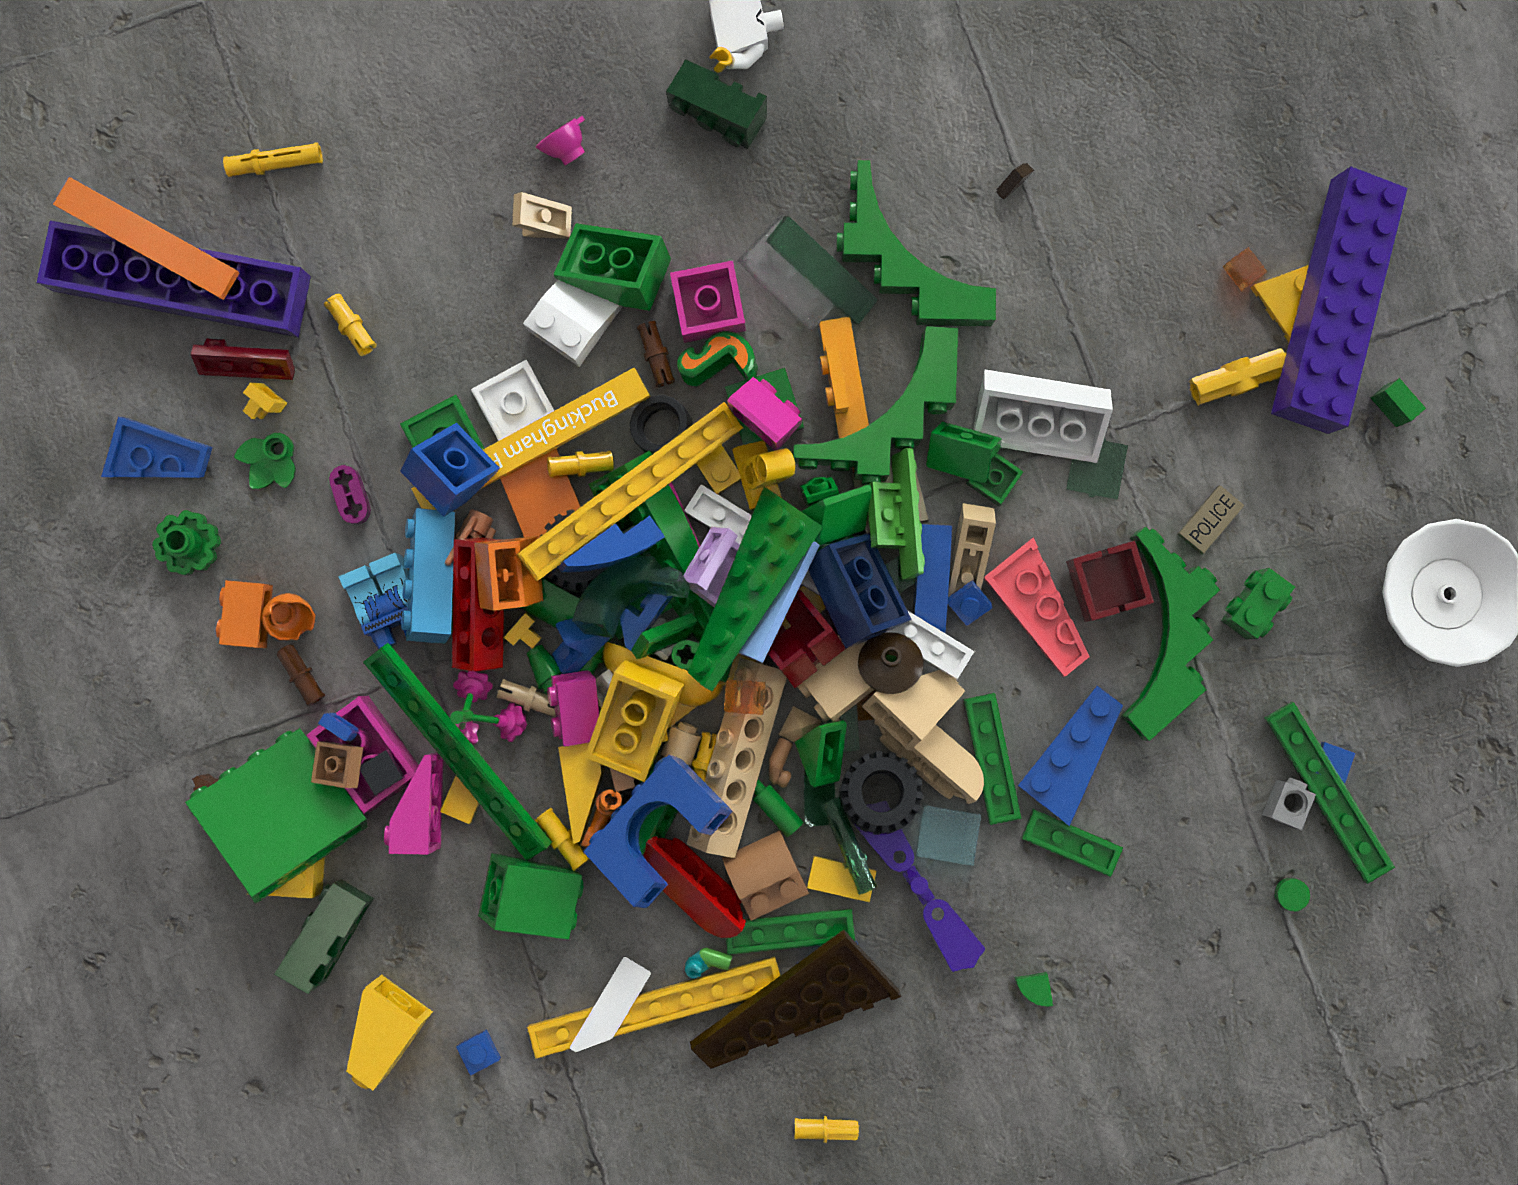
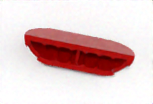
M654 836L646 842V850L643 857L668 883L663 892L702 929L717 937L732 938L742 932L746 923L739 905L742 901L739 900L736 891L696 853L677 838L669 840Z

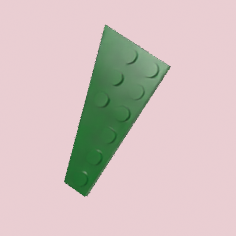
M765 486L688 670V673L696 681L710 691L714 690L823 528V526Z

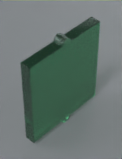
M1104 438L1097 463L1072 459L1066 490L1085 493L1090 498L1100 496L1117 500L1128 445L1109 442Z

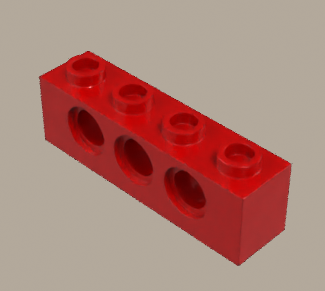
M454 539L452 668L473 672L503 668L504 609L493 611L480 608L474 546L475 542L500 539Z

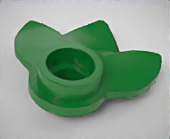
M272 433L265 439L251 438L245 441L234 455L235 459L251 465L249 485L252 489L266 488L274 481L281 487L287 488L295 477L296 467L291 459L294 453V444L285 434ZM282 444V453L276 455L274 452L275 446Z

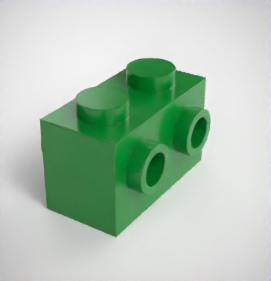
M1270 568L1254 570L1244 582L1245 588L1241 594L1235 596L1225 608L1227 613L1221 621L1246 640L1258 639L1259 636L1263 638L1267 635L1274 625V622L1271 621L1278 611L1282 612L1292 601L1293 597L1290 594L1295 586Z

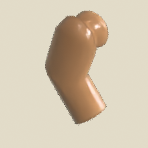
M783 738L778 739L769 758V781L774 786L777 784L785 788L792 775L789 771L783 770V767L793 744Z

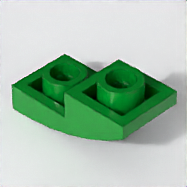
M815 477L808 480L806 484L799 485L803 500L807 506L839 494L832 477Z

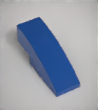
M650 515L624 534L617 524H614L565 559L558 568L561 572H583L609 567L642 554L659 543L665 536Z

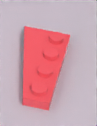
M1033 537L985 575L984 581L1061 676L1065 677L1090 656L1073 620L1069 617L1060 592L1057 591L1050 576L1051 573L1043 561Z

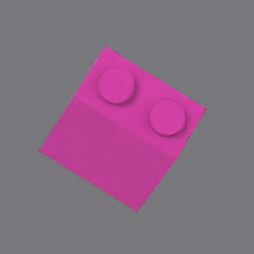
M753 377L727 400L728 407L736 418L774 451L779 450L802 424V418L798 416L801 411L789 400L783 403L775 396L777 390L766 380L762 379L759 382Z

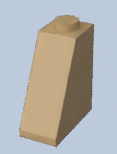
M941 670L922 675L913 687L904 692L886 694L876 691L862 707L910 751L930 732L962 696L965 690L958 684L956 679Z

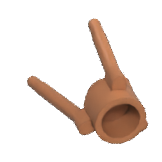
M471 509L454 539H467V537L493 539L496 530L491 528L493 519ZM454 546L445 560V565L447 566L451 565L454 560Z

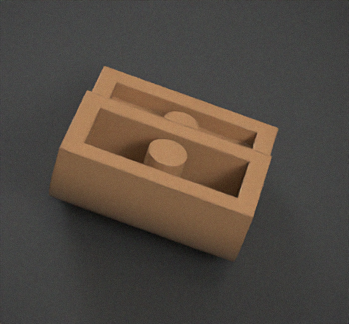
M780 830L737 850L735 858L722 857L732 885L751 921L809 894Z

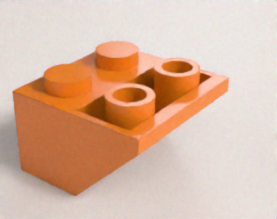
M538 536L474 543L480 608L494 611L525 607L543 601L542 578L536 581L516 555L537 540Z

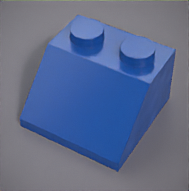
M455 423L411 448L400 472L444 517L473 497L498 472L500 467Z

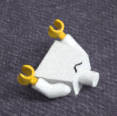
M709 0V11L717 47L709 58L719 61L714 67V71L720 73L725 68L748 69L763 55V52L768 49L767 32L784 29L781 10L763 13L760 0Z

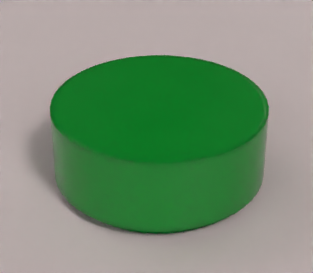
M1285 878L1275 888V899L1284 909L1300 911L1309 903L1310 891L1304 882L1295 878Z

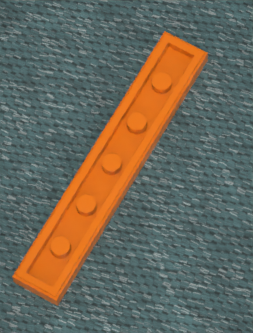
M71 177L68 178L53 203L59 209L222 300L225 299L239 275V272Z

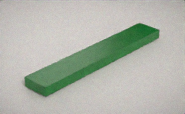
M1290 702L1264 717L1301 780L1307 784L1308 791L1316 794L1314 798L1315 803L1363 881L1368 884L1394 869V864L1296 704Z

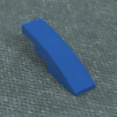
M922 524L921 543L925 565L924 573L915 577L913 614L945 633L952 526Z

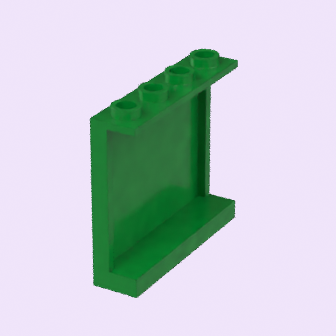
M300 728L294 732L287 731L276 739V744L268 749L255 751L248 757V762L237 769L232 767L219 776L217 782L209 787L202 786L190 795V799L185 802L191 814L197 819L255 904L368 827L365 816L344 788L311 782L316 749Z

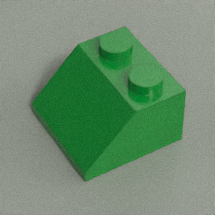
M870 484L823 499L801 511L823 526L814 540L820 545L817 552L829 544L854 538L853 535L865 530L872 493Z

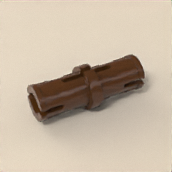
M656 321L648 322L650 335L646 324L642 323L637 326V330L646 351L643 355L645 361L650 364L656 382L655 385L656 387L664 386L665 382L662 373L667 385H670L676 380L673 377L667 359L669 352L667 347H663Z

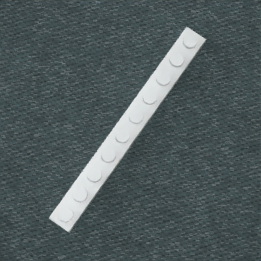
M700 485L684 510L687 515L709 528L731 529L738 535L735 541L739 545L752 517L746 511L703 485ZM807 571L801 585L820 596L809 571ZM908 611L912 620L888 632L899 633L909 637L921 650L923 660L957 680L974 651Z

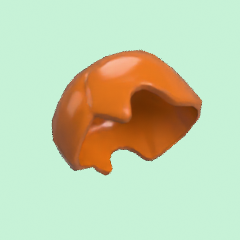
M285 593L270 600L265 605L261 617L262 624L270 636L278 640H298L305 631H312L316 615L306 600L296 594Z

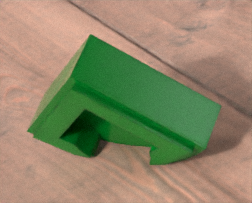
M1046 972L1014 977L1019 990L1029 1001L1040 1006H1053L1049 977Z

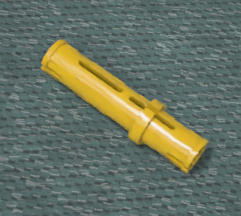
M318 142L262 152L259 149L251 150L249 154L223 157L224 169L228 177L256 173L258 176L264 175V172L269 170L323 163L322 151Z

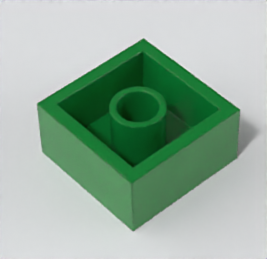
M1400 378L1384 385L1370 397L1395 427L1411 422L1426 409Z
M996 453L991 459L988 480L985 483L968 480L966 484L997 506H1000L1023 471Z

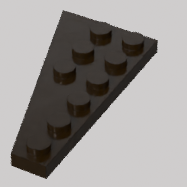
M842 930L691 1040L690 1046L691 1050L712 1069L747 1056L749 1050L764 1044L767 1047L779 1043L778 1039L793 1033L795 1037L842 1020L844 1015L859 1008L866 1011L874 1008L873 1003L888 997L892 1001L902 996L894 983L847 932Z

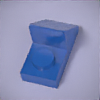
M664 589L657 590L655 594L650 591L640 605L643 609L642 612L625 600L617 603L625 647L631 651L640 634L651 629L673 595Z
M596 612L556 623L563 642L552 655L562 674L578 672L613 636L603 615Z

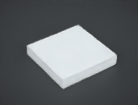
M527 360L471 389L498 441L554 411Z

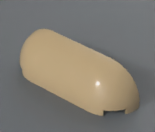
M875 720L874 724L879 726L883 734L880 737V741L891 752L896 753V756L906 758L908 760L907 763L911 767L914 766L918 771L917 774L940 794L948 799H951L953 795L966 799L967 804L977 801L984 787L981 767L968 751L941 728L935 725L915 747L908 751Z

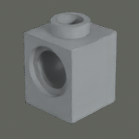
M1290 777L1287 782L1276 780L1262 815L1291 828L1302 830L1316 794L1307 791V784ZM1292 793L1295 797V805L1292 809L1287 810L1284 801L1287 795Z

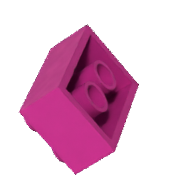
M358 696L336 713L359 728V733L354 740L344 741L321 725L308 733L307 736L315 747L317 741L363 747L361 765L389 749L405 778L381 793L374 795L360 771L358 788H345L364 814L373 811L407 786L419 764L369 696Z

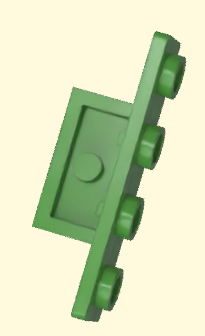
M905 448L894 454L891 458L893 483H869L872 493L868 513L871 548L899 549L901 576L903 580H909L924 573L925 557L922 553V524L919 520V493L916 487L915 473L917 465L914 460L913 449Z

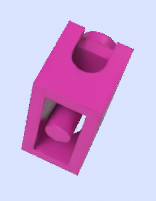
M589 670L551 676L552 687L547 688L550 706L555 707L556 717L551 718L553 736L562 739L564 747L590 742L599 717L595 677Z

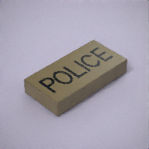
M1219 485L1177 535L1200 554H1204L1245 505Z

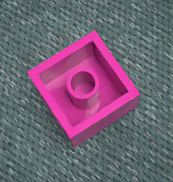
M733 261L670 273L684 343L707 339L711 335L722 331L735 333L746 331Z

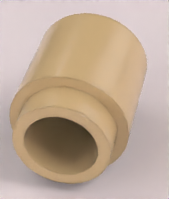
M681 721L678 726L671 725L668 741L665 742L661 753L663 758L672 755L681 758L687 765H691L701 739V735L696 733L698 728Z

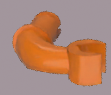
M608 789L597 796L595 814L590 827L588 826L581 846L587 848L590 845V838L608 824L612 813L621 806L622 798L620 793Z

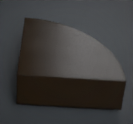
M1028 163L1018 166L996 189V193L1004 200L1032 174L1034 169Z

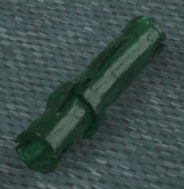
M840 797L820 804L844 858L842 864L845 869L848 868L858 895L875 889L877 884L867 865V854L861 851L852 826L841 804Z

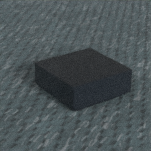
M389 749L365 762L360 768L374 795L381 793L405 778Z

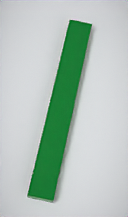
M386 643L363 661L527 861L547 849L552 843L551 840L459 728L452 723L450 717L391 645Z

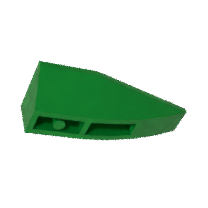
M650 450L589 483L588 485L594 497L651 456ZM667 484L615 524L624 534L650 515L665 537L659 543L642 554L663 589L673 595L670 601L679 617L692 613L697 619V625L692 633L700 642L714 607L680 582L699 546L677 498L669 484Z

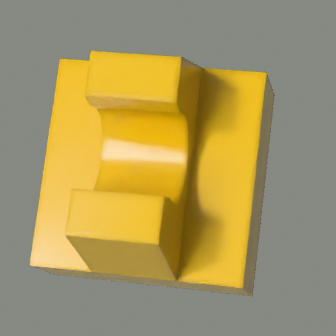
M249 383L243 392L250 398L243 412L251 419L256 417L264 419L268 413H281L287 405L285 400L264 383Z
M525 612L504 638L513 646L521 639L533 649L542 637L530 628L536 619Z

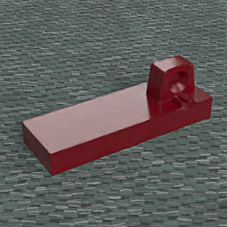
M207 338L203 345H193L190 354L199 375L293 380L295 373L289 350L228 347L225 339Z

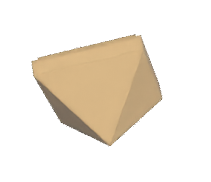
M793 706L779 735L795 742L819 726L821 720Z

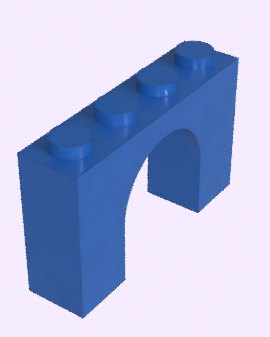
M672 755L660 759L655 764L654 772L645 782L639 783L633 789L632 797L625 805L618 807L612 813L611 821L604 829L597 831L590 838V845L583 851L633 907L648 908L668 885L643 857L639 846L640 828L650 812L664 805H672L699 833L711 836L733 812L681 758Z

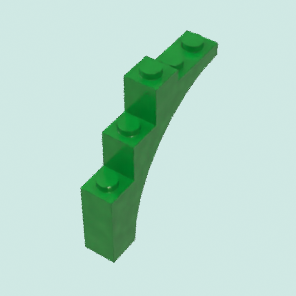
M858 160L856 171H850V190H856L855 202H850L849 221H855V223H844L842 233H837L836 252H842V262L879 263V265H874L873 274L874 284H879V294H917V297H911V316H916V325L991 327L996 320V288L973 286L947 278L925 266L908 252L892 233L879 209L872 185L871 161Z
M926 326L921 335L919 357L913 376L903 395L895 404L869 426L844 438L820 444L794 445L791 453L795 464H798V468L814 470L817 469L818 465L830 466L832 471L842 472L849 471L850 467H854V480H862L863 485L871 482L886 481L890 475L891 444H894L895 448L899 450L905 448L914 449V446H918L923 440L924 409H928L930 414H945L947 410H951L956 404L958 328Z
M1143 527L1136 531L1130 539L1136 542L1138 550L1145 558L1155 579L1161 602L1162 634L1159 654L1151 676L1138 698L1121 717L1142 740L1150 741L1207 690L1201 684L1203 681L1202 676L1193 667L1189 666L1187 668L1185 665L1214 640L1208 634L1210 632L1208 625L1199 617L1194 618L1192 615L1215 596L1220 589L1215 584L1217 582L1216 577L1208 569H1201L1197 566L1186 571L1184 569L1186 564L1183 559L1174 552L1170 553L1162 545L1165 543L1162 536L1152 528L1149 530L1147 527Z

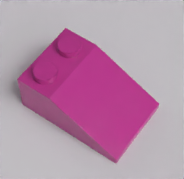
M437 752L424 755L390 819V825L385 827L384 843L386 846H389V854L429 855L441 848L442 813L440 811L443 798L444 760Z

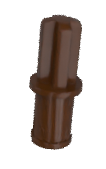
M289 644L282 647L277 652V657L290 676L289 682L295 684L306 705H313L324 698L326 695L322 692L311 674L312 668H307L294 645Z

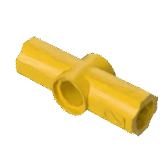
M1282 348L1250 359L1249 357H1244L1221 366V369L1196 376L1189 380L1192 398L1199 406L1228 395L1233 397L1258 388L1260 384L1279 379L1286 353H1284Z

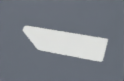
M623 957L572 1042L570 1049L578 1052L611 1040L650 977L651 972L629 958Z

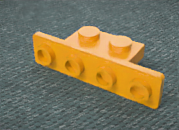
M849 317L825 320L819 324L824 356H820L822 375H828L830 387L825 388L828 407L833 406L839 439L869 426L851 319Z

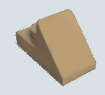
M523 192L514 194L512 226L522 228L523 236L570 238L571 206Z

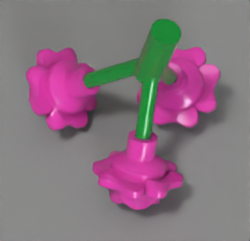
M460 671L458 679L453 683V687L458 690V697L465 698L466 700L463 710L452 712L450 716L452 723L459 728L473 745L478 743L477 732L479 725L472 723V721L493 723L495 727H499L502 739L513 742L517 736L522 734L527 726L526 716L522 713V707L515 705V703H510L506 709L501 710L500 714H496L494 717L473 714L470 710L472 702H477L478 698L486 700L488 692L492 689L493 685L488 681L489 677L487 674L477 671Z

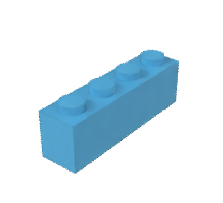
M416 508L412 518H407L405 538H410V549L405 550L404 568H409V580H404L402 596L403 599H408L407 610H403L401 629L406 630V641L445 644L451 635L453 561L451 565L447 566L445 565V560L454 546L455 512H451L443 517L437 510Z

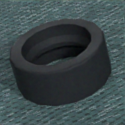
M666 395L651 396L642 401L633 411L630 419V434L635 444L645 453L650 450L654 454L668 443L657 445L647 440L644 434V427L652 414L660 410H669L677 416L679 428L671 440L693 425L688 411L675 398Z

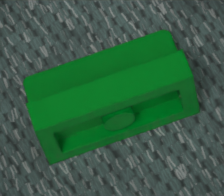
M942 421L931 432L926 466L955 476L985 483L988 480L991 459L1000 450L1002 438Z

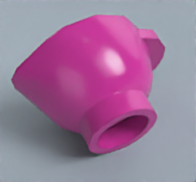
M580 116L577 119L570 120L542 139L535 147L553 158L560 159L564 166L569 164L585 152L581 146L582 134L579 126L585 120L584 117Z

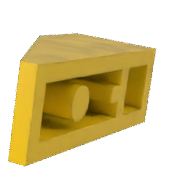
M590 742L558 747L573 843H578L584 838L605 771L604 765L585 758Z

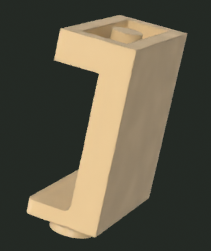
M866 642L846 648L825 666L818 663L815 666L818 671L797 686L806 698L811 695L815 698L818 704L814 706V709L825 722L829 719L833 722L840 721V716L874 690L865 683L858 669L859 653Z

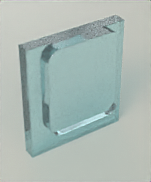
M924 805L916 856L974 866L981 814Z

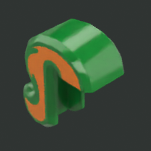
M722 331L711 335L705 341L699 354H696L693 347L685 349L677 360V367L683 381L687 385L694 387L700 386L731 363L735 365L747 382L753 377L756 379L758 371L756 358L748 341L738 333Z

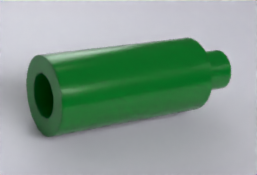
M759 779L757 780L754 790L756 796L753 798V801L786 837H789L804 823L803 820L770 784L765 787Z

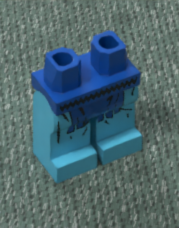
M396 552L369 563L370 567L364 565L339 576L343 588L346 589L354 606L364 635L371 636L378 649L386 643H389L391 647L397 644L391 629L401 625L403 610H407L408 599H403L402 591L404 580H409L408 568H404L403 556Z

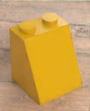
M382 974L367 985L362 992L346 1072L352 1075L351 1079L356 1085L364 1089L370 1088L372 1091L389 1075L433 1013V1011Z

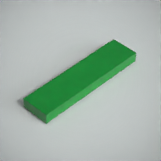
M990 693L963 699L974 756L981 767L984 777L982 794L988 823L993 825L1022 819L996 694Z
M852 908L759 917L752 921L750 918L745 919L746 923L742 932L735 937L726 938L727 955L820 946L842 930H845L855 941Z

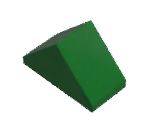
M844 720L819 725L794 742L809 782L813 787L840 781L847 722Z

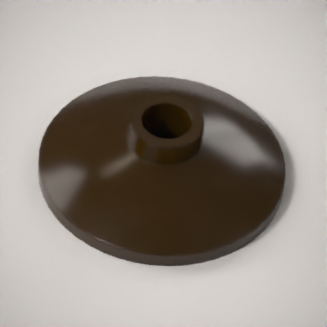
M886 632L869 639L861 648L858 657V669L862 679L872 689L881 693L897 694L910 689L918 682L923 671L924 664L921 650L913 640L899 633ZM887 655H894L897 657V660L889 662L885 657Z

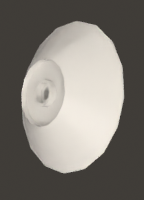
M1452 519L1427 524L1402 541L1387 564L1382 594L1388 621L1404 645L1428 661L1461 667L1486 662L1512 644L1518 635V553L1507 539L1484 524ZM1446 588L1451 592L1449 599L1444 597V590Z

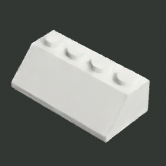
M984 370L973 430L1002 438L1001 448L1097 463L1113 410L1111 390Z

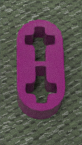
M346 465L334 468L330 473L329 481L340 516L346 522L354 525L366 522L370 517L371 507L360 474L354 468ZM344 472L346 475L353 477L348 482L351 492H347L344 485L338 484ZM352 497L356 505L362 506V510L358 511L359 517L357 518L354 515L348 514V510L352 509L350 501Z

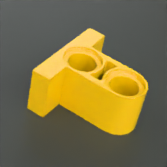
M764 441L741 445L732 449L750 510L755 509L764 486L781 497L778 484L795 473V461L789 449L783 448L768 452Z

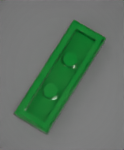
M1032 809L1021 839L1109 877L1112 876L1123 850V847L1072 825L1069 827L1063 821L1035 809Z

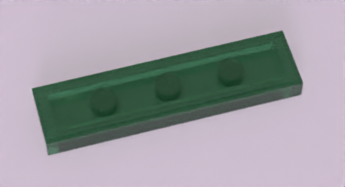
M785 216L765 241L842 313L849 317L854 324H860L878 299L789 216Z

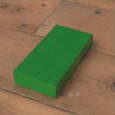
M692 613L644 631L640 634L631 651L636 659H641L671 647L680 641L687 640L698 621Z

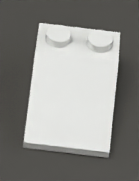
M558 280L540 299L523 324L528 332L580 367L623 306Z

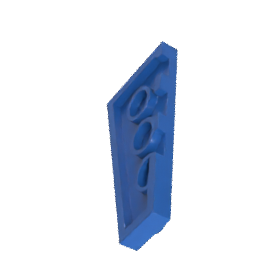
M1096 686L1018 785V787L1069 827L1123 705Z

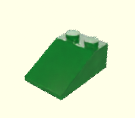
M576 223L553 275L555 279L617 305L650 311L670 264L671 257L661 236Z

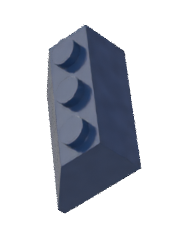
M870 533L829 544L816 552L808 571L845 648L866 642L912 620L878 549L871 548Z

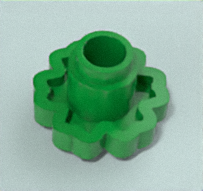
M184 510L179 516L167 515L163 522L157 525L156 531L160 537L153 541L152 546L155 550L156 559L167 562L168 571L189 576L193 574L195 569L206 571L210 564L217 560V554L214 549L220 546L221 539L218 535V528L215 525L207 524L205 515Z

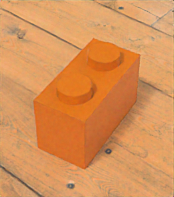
M225 580V587H222L219 596L220 605L223 606L222 618L218 620L216 625V636L219 638L220 645L267 648L268 633L262 624L261 614L265 605L272 600L273 585Z

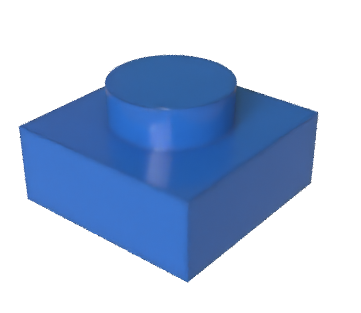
M973 580L948 597V605L966 626L992 609V603Z
M487 1029L456 1046L470 1076L501 1059Z

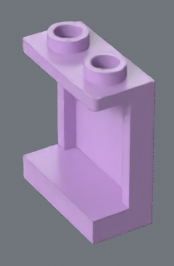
M710 528L680 580L681 583L713 607L716 605L740 546L735 541L738 535L729 528Z

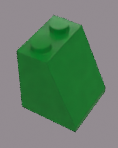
M491 853L478 916L494 930L569 939L571 930H574L577 923L575 908L577 899L581 898L584 882L582 875L569 868Z

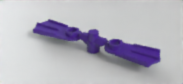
M887 801L866 804L876 812L891 810ZM854 824L890 869L897 872L904 871L902 874L909 883L911 891L917 895L923 906L925 905L923 918L951 971L955 972L961 969L974 968L979 957L985 951V947L946 901L934 899L935 896L929 889L927 880L921 877L914 865L912 866L914 852L902 829L890 834L877 835L872 832H865ZM896 851L904 852L905 861L903 863H896L894 861L893 855ZM941 908L943 910L944 916L941 920H934L932 918L933 909Z

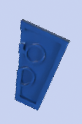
M118 417L101 477H204L213 447L126 417Z

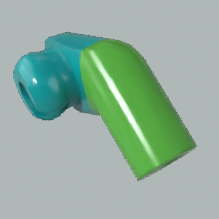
M702 948L687 959L685 973L688 977L696 979L712 966L728 971L733 956L710 948Z

